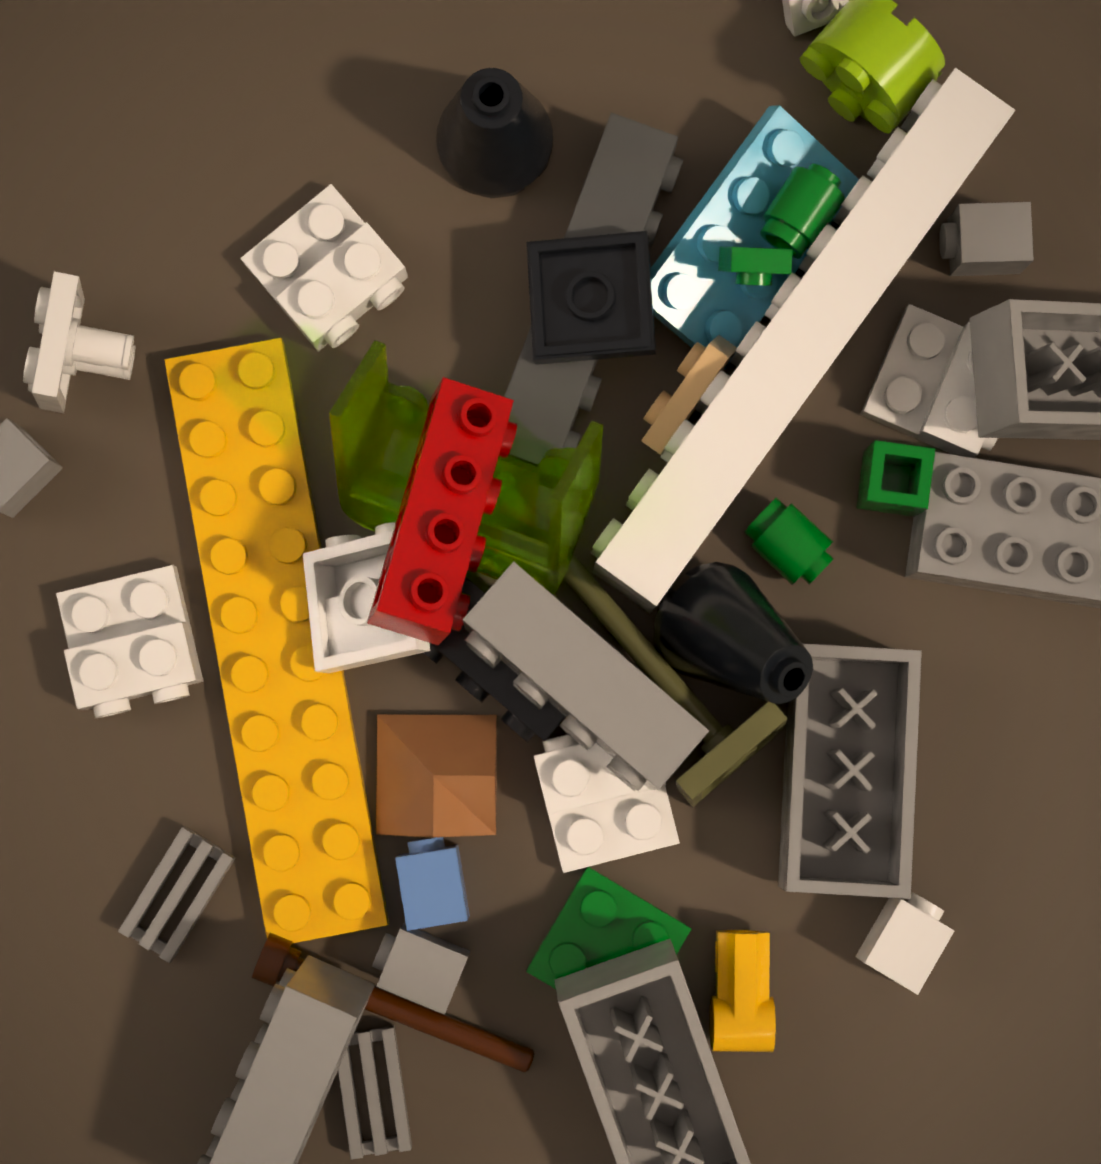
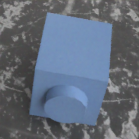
M429 837L408 841L409 853L399 854L395 857L407 931L468 921L470 913L458 844L445 846L443 837Z

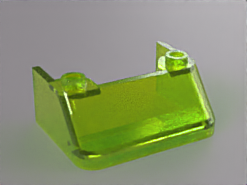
M376 340L372 343L329 412L340 506L351 520L374 532L375 527L378 525L396 522L429 407L426 398L418 390L410 386H397L389 383L386 344ZM591 421L576 449L571 447L550 449L545 452L538 467L508 456L506 459L498 457L493 477L502 480V485L493 513L491 515L483 513L477 535L486 537V544L476 572L498 580L514 561L552 595L557 592L568 571L599 483L603 436L602 424Z

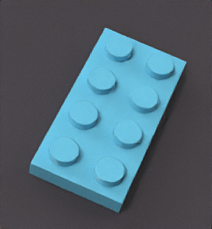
M780 105L767 108L651 267L654 316L691 348L696 342L707 347L718 335L738 347L755 322H760L764 317L765 312L772 304V299L790 274H773L772 286L735 284L736 272L718 271L720 246L776 249L760 235V231L766 224L763 215L794 167L799 166L808 169L810 164L814 163L830 170L840 179L841 184L838 189L844 194L845 199L859 181L850 170ZM806 249L800 259L792 257L791 273L795 274L807 256L806 253L809 249Z

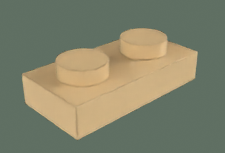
M720 335L714 338L707 347L696 342L677 369V372L685 377L673 396L663 390L643 419L652 425L641 440L644 444L660 455L665 451L664 448L682 422L690 418L700 403V398L717 374L726 367L735 354L737 347Z

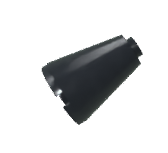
M485 68L475 72L466 80L443 111L437 127V150L440 161L446 171L467 192L491 199L514 196L525 190V187L531 184L538 176L540 177L547 168L553 147V130L549 116L542 104L519 81L502 69Z
M712 562L694 567L685 573L690 578L677 591L672 588L667 591L661 600L654 620V642L658 651L676 672L776 704L792 701L807 687L813 672V661L810 653L746 572L734 565Z

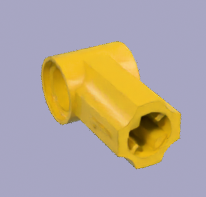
M716 930V996H711L710 1001L711 1051L774 1052L776 1018L774 999L769 997L770 933L768 931Z

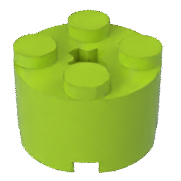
M849 0L808 46L807 50L801 55L800 62L808 73L822 81L832 92L828 97V102L840 116L850 122H854L858 116H861L880 131L889 134L911 111L931 80L937 81L938 77L942 74L940 71L945 66V58L935 39L917 19L913 18L906 26L891 14L898 6L894 1Z

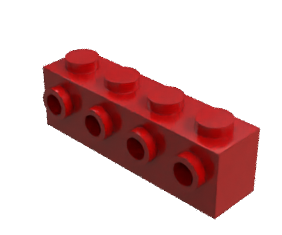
M445 377L440 381L430 400L367 624L435 645H439L450 634L451 629L458 632L461 630L463 618L467 614L470 603V595L461 593L467 571L473 573L477 571L486 544V537L477 535L483 513L487 515L493 513L501 490L502 480L493 477L498 457L505 459L508 457L517 431V423L508 421L514 400Z

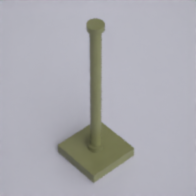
M510 471L501 473L496 477L502 480L497 500L499 505L647 677L709 730L702 739L705 744L701 747L706 755L676 780L677 790L694 807L784 730L788 718L775 703L768 701L736 730L729 724L723 728L515 487L517 479Z

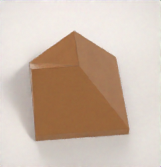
M377 714L376 835L432 838L496 835L497 715Z

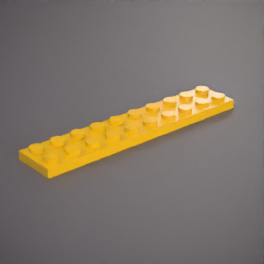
M282 338L164 359L266 937L268 938L269 934L273 933L293 941L292 943H298L386 926L389 924L344 670L333 673L315 672L303 553L321 549L284 341Z

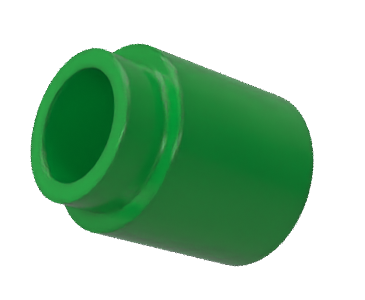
M812 163L808 169L799 166L794 167L763 215L766 224L760 231V235L776 249H793L792 257L800 259L806 249L811 247L824 227L831 223L844 202L845 196L838 189L841 184L840 179L830 170L818 164Z
M777 497L744 531L754 541L751 548L791 585L800 577L810 585L834 559L825 551L833 541L792 503L787 507Z

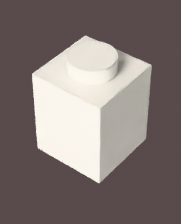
M913 892L911 899H908L907 902L901 898H889L855 957L918 995L953 935L954 930L939 922L944 910Z

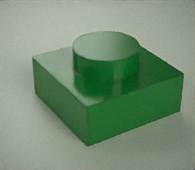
M720 246L718 271L736 272L735 284L772 286L773 274H791L793 249Z

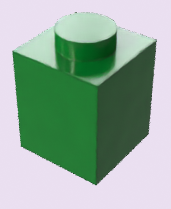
M874 440L863 451L856 509L913 517L927 510L936 448Z

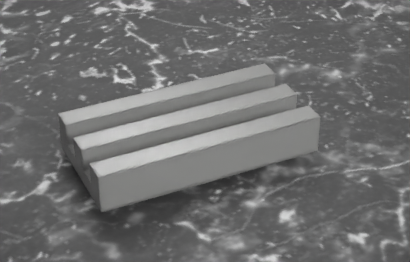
M186 826L182 827L118 932L127 938L132 937L139 942L140 946L148 951L150 949L153 950L166 962H172L236 857ZM190 844L196 848L195 853L148 929H144L139 926ZM207 857L213 858L217 863L168 943L159 938L160 933Z
M395 1025L355 1031L338 1069L350 1158L353 1160L370 1154H375V1156L384 1155L389 1151L399 1150V1152L410 1151L412 1149V1140ZM382 1040L397 1136L386 1137L372 1045V1042ZM359 1044L372 1132V1140L363 1141L349 1047Z

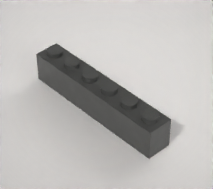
M611 112L564 238L647 231L649 247L651 248L663 217L662 213L654 211L661 190L672 193L684 160L674 156L678 136ZM530 327L504 396L514 400L508 421L517 423V431L508 457L506 459L498 458L554 478L559 464L570 467L582 435L572 431L579 409L591 411L601 385L602 378L592 375L598 360L536 365L533 361L532 330Z

